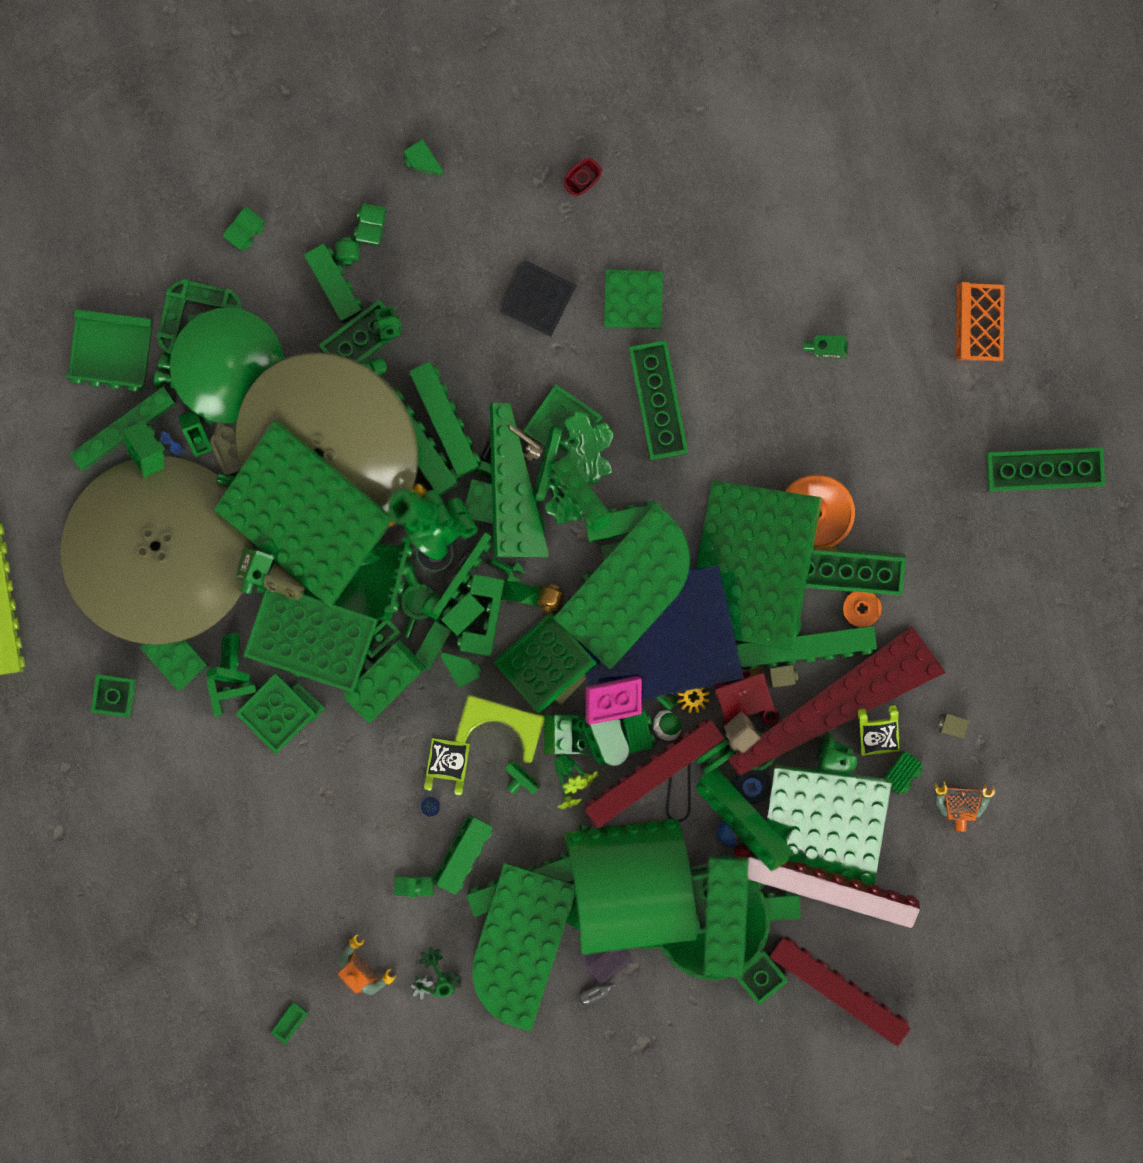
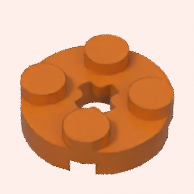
M852 592L843 603L844 617L849 624L858 628L873 625L881 615V602L874 593ZM860 603H863L865 607L867 606V610L864 611V614H861L860 611H857V607L860 606Z

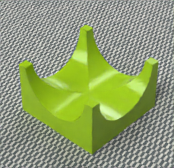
M468 696L455 741L466 743L469 734L480 724L489 721H501L510 725L518 732L524 744L523 761L531 763L544 717Z

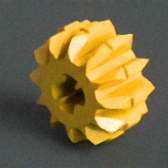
M689 681L687 682L689 689L682 685L681 688L685 693H677L679 696H684V699L677 701L678 703L685 702L681 707L683 710L687 705L689 706L688 713L692 712L693 707H695V712L699 713L698 705L705 709L706 706L702 704V701L707 703L710 701L707 698H703V696L709 695V691L702 693V690L706 687L705 685L698 689V681L695 682L694 687H692V683ZM696 692V696L698 695L699 699L692 703L690 702L691 699H688V695Z

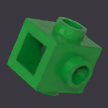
M393 306L374 310L376 321H373L375 333L379 332L381 339L399 336L398 328L402 327L400 317L396 316Z

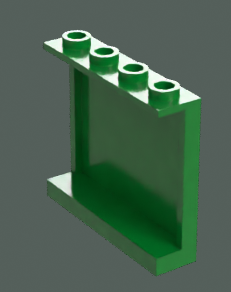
M75 309L74 317L76 320L68 375H66L70 383L82 384V381L89 382L90 386L95 387L107 384L108 388L120 389V386L127 387L128 391L134 392L144 389L153 321L146 318Z

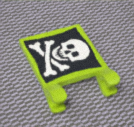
M896 705L889 706L890 719L868 721L866 709L858 710L862 756L900 751Z
M432 738L424 789L432 790L433 779L441 778L456 781L454 792L456 795H462L470 744Z

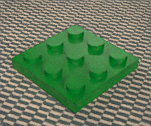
M606 270L604 328L661 329L663 271Z
M555 384L523 432L545 446L551 426H557L562 429V441L568 437L565 420L570 416H574L575 411L588 414L592 427L599 424L603 416ZM570 440L569 443L574 444L575 441ZM559 445L557 456L563 458L567 454V450Z
M275 673L236 715L275 754H278L317 713Z

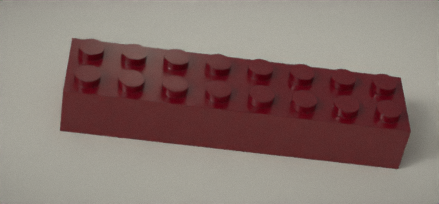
M706 719L695 725L697 727L695 731L691 733L688 730L681 735V741L676 744L673 741L664 747L666 750L660 755L657 752L649 758L650 763L645 766L640 764L633 769V775L630 777L625 775L617 781L618 785L612 789L609 786L601 792L603 796L599 799L593 797L586 802L587 807L584 810L596 827L599 828L724 740V737L712 720L708 722Z
M780 936L768 954L771 959L898 1047L911 1029L907 1025L909 1021L899 1014L896 1016L891 1014L893 1010L884 1003L878 1005L876 1003L877 999L868 992L861 993V988L851 980L848 983L844 981L845 976L834 969L831 972L828 969L829 965L819 958L814 960L811 952L804 947L801 950L797 948L796 945L798 943L790 937L786 936L784 939Z

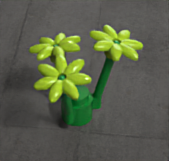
M563 754L554 760L556 765L555 771L559 776L565 795V802L557 806L560 809L578 805L582 799L572 800L569 792L572 791L575 794L577 788H588L590 783H593L594 779L599 776L597 770L592 775L585 773L575 763L573 758L569 759L567 754ZM572 766L583 776V779H581L580 775L576 778L572 777L570 774L573 770ZM565 774L568 777L569 783L565 784L563 775Z

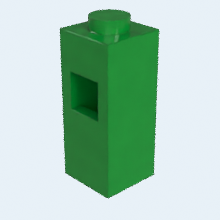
M436 621L415 655L428 671H430L452 633V630Z

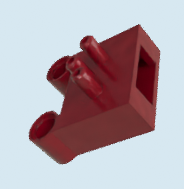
M760 666L712 682L724 717L723 726L727 725L740 712H743L746 716L759 712L763 721L769 725L775 724L779 720V713L772 702ZM768 711H773L770 715H765Z

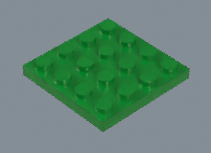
M553 613L548 614L493 661L537 714L597 664L578 641L554 619Z

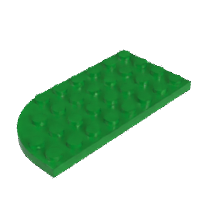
M656 503L554 617L558 623L610 670L672 603L685 585L690 568V551L685 534L679 524Z
M505 862L474 954L472 978L477 996L489 1013L508 1025L531 1032L576 890L574 883Z

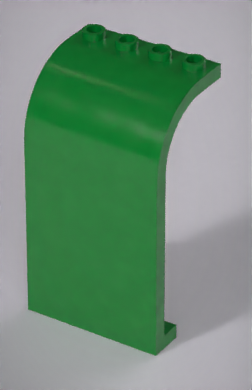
M403 537L402 544L400 545L377 543V547L373 550L379 552L380 558L358 569L334 605L378 620H390L393 612L398 611L400 601L397 600L398 593L402 594L404 582H401L402 576L407 575L409 564L406 563L407 556L411 557L413 546L410 545L411 540ZM272 560L267 575H269L271 571V568L275 562L274 560ZM263 583L262 586H257V594L264 595L266 588ZM305 587L303 595L321 600Z

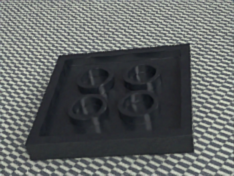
M525 260L500 312L552 337L577 285Z

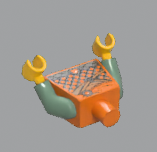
M945 781L942 787H938L937 782H935L936 805L941 814L946 816L947 819L955 820V831L966 832L967 820L976 821V818H979L988 807L990 798L994 795V786H992L991 790H986V784L983 785L982 793V790L947 788Z
M355 935L349 940V945L338 956V976L354 993L363 992L373 995L383 988L385 983L391 984L397 975L390 977L388 974L392 969H388L381 979L361 956L354 951V949H357L364 943V940L358 943L356 941L358 935Z

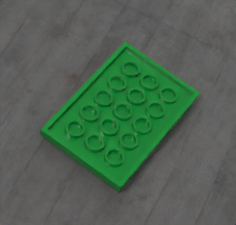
M266 588L244 657L354 693L378 619L336 605L329 607L323 601L303 594L300 600L291 599L284 594L271 592Z

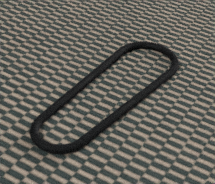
M688 764V812L684 818L678 819L679 822L685 821L691 812L690 764ZM671 776L669 778L666 813L669 819H674L669 813L670 793L672 784Z

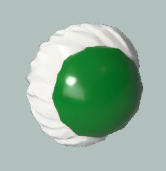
M663 710L653 719V730L657 737L667 741H672L679 737L681 733V720L676 714L669 710Z

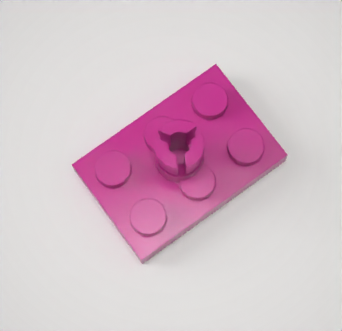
M636 676L587 686L586 723L592 725L641 714L642 679Z

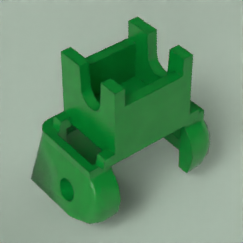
M831 732L823 734L815 758L818 763L816 770L843 774L853 772L857 766V756L853 755L852 748L835 742Z

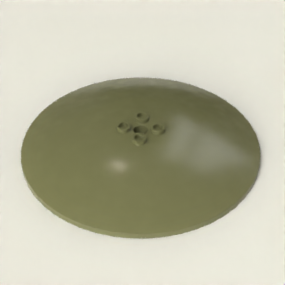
M300 354L278 362L266 370L250 387L241 405L236 427V446L241 468L272 422L277 420L315 453L317 447L321 448L324 453L323 457H321L386 512L391 494L398 489L412 490L418 464L417 442L413 425L396 393L380 376L366 366L335 354Z
M165 456V460H163L164 468L145 478L133 460L110 468L92 481L80 494L71 508L64 525L61 539V565L67 587L73 599L85 615L97 626L118 638L130 642L160 645L193 638L210 629L224 618L243 593L240 591L243 580L237 579L236 574L243 549L254 550L253 542L214 511V508L229 486L226 483H217V475L207 468L181 458ZM159 542L161 544L160 549L152 551L150 549L151 543Z

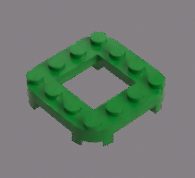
M181 280L174 283L166 292L160 327L157 332L158 343L163 351L171 354L172 346L179 334L186 301L218 308H237L242 310L240 298L227 288H219L189 280Z

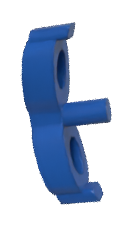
M161 432V442L164 445L171 444L170 450L172 453L182 454L184 452L178 443L173 442L167 432Z

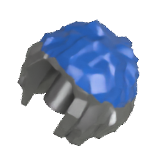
M724 821L721 822L717 831V839L728 847L735 848V845L741 846L744 842Z

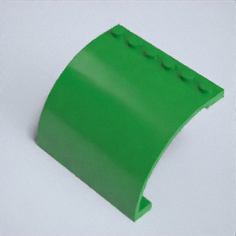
M678 818L564 833L576 890L580 924L578 942L582 955L697 940L691 871Z

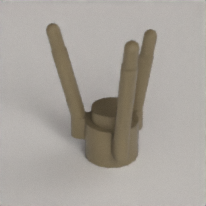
M509 425V429L528 442L525 448L527 454L523 453L524 457L530 461L532 458L538 459L545 446L525 434L520 428H514L512 425Z

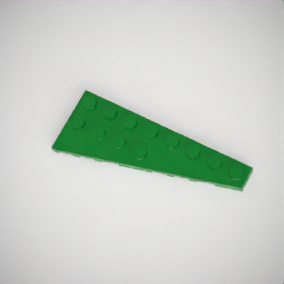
M490 403L494 557L547 558L549 553L519 436L508 428L509 425L516 428L511 404Z

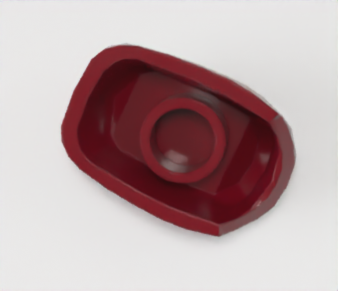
M593 158L583 159L572 167L564 177L565 190L572 196L584 194L599 180L603 172L602 168Z

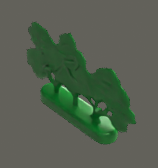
M578 411L574 412V416H570L565 420V427L568 431V437L565 440H561L562 429L557 426H551L533 492L534 500L543 501L548 488L552 489L554 497L545 504V511L547 514L555 517L557 524H565L568 520L575 522L582 517V514L574 509L569 497L566 498L564 496L562 498L557 493L559 490L556 488H562L559 483L556 484L550 480V474L552 473L551 465L557 462L555 459L559 445L567 450L565 456L569 457L587 483L595 484L600 480L601 476H608L613 473L609 460L600 455L605 448L610 447L614 437L613 430L610 429L606 422L592 427L588 414ZM574 440L575 443L571 444L569 443V441ZM556 497L559 498V500H560L559 502H556V501H555V498H556Z

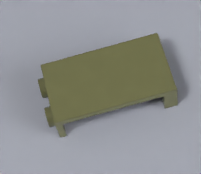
M274 562L269 575L264 577V587L269 591L284 594L291 599H301L305 586L277 562Z

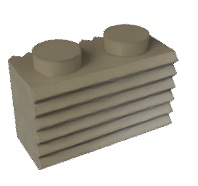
M740 712L724 726L727 732L725 736L730 740L729 744L734 750L739 749L742 753H745V750L751 748V745H754L760 738L752 721L743 712Z

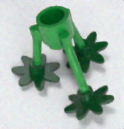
M430 947L428 953H421L423 958L419 963H426V968L432 965L438 980L435 982L433 990L428 988L433 982H426L427 975H424L422 979L415 976L417 984L410 985L411 988L415 989L412 993L413 997L419 994L422 1000L425 992L426 994H432L434 997L439 995L443 998L454 994V987H461V984L456 982L461 978V975L453 977V970L449 971L448 976L443 972L440 973L437 960L444 958L442 955H439L441 949L433 951Z

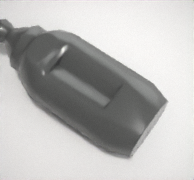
M615 983L596 984L583 990L580 993V997L584 1005L604 998L611 988L615 987Z

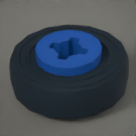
M749 770L739 775L734 784L737 791L749 804H757L763 801L769 791V783L766 777L761 772Z

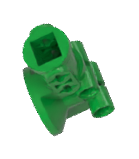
M398 489L391 494L387 507L390 520L400 525L403 524L405 532L413 544L432 559L441 560L447 555V547L460 534L463 538H469L477 532V527L460 498L450 500L444 507L440 496L435 490L426 492L422 498H420L418 493L406 489Z

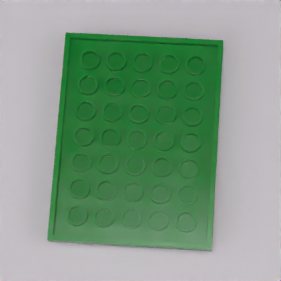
M277 420L272 422L214 508V511L263 552L273 556L275 562L329 607L335 604L392 522L388 513Z
M712 480L684 631L794 650L822 498Z

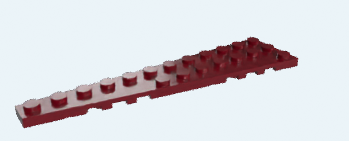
M911 626L762 734L759 740L754 745H751V748L745 750V753L739 751L729 758L728 761L738 775H741L858 717L859 709H866V712L946 672Z

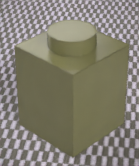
M793 665L769 669L771 688L795 685V680H798L797 669H793Z
M945 714L944 717H940L938 723L939 732L964 739L969 720Z

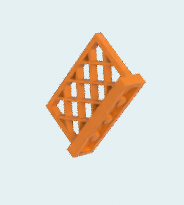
M970 282L957 284L956 361L1002 362L1004 353V285L971 284ZM971 288H977L983 295L978 300H975L971 296ZM992 289H999V298L994 302L988 293ZM984 296L992 304L986 310L978 303ZM974 306L982 312L977 319L971 315V309ZM993 306L999 311V316L995 320L987 313ZM984 315L991 322L986 329L978 323ZM974 325L982 331L976 339L971 334V328ZM993 325L998 330V336L995 339L987 332ZM983 335L991 341L985 349L978 342ZM974 344L982 351L978 356H970V348ZM993 344L998 349V357H992L987 352Z

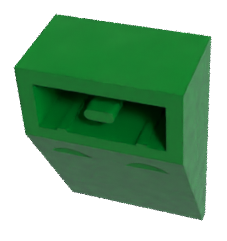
M544 715V754H592L582 729V721L585 716Z

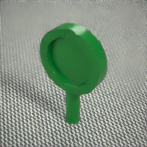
M416 584L408 587L402 595V610L410 617L403 637L410 639L416 621L430 617L422 611L424 602L430 594L434 593L426 585Z

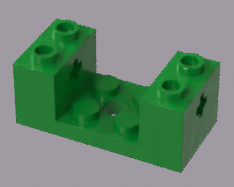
M473 575V579L469 578L467 589L471 595L493 600L488 602L487 613L490 614L489 621L485 620L483 632H486V636L463 632V635H459L457 642L461 652L491 657L505 584L504 580L480 575Z

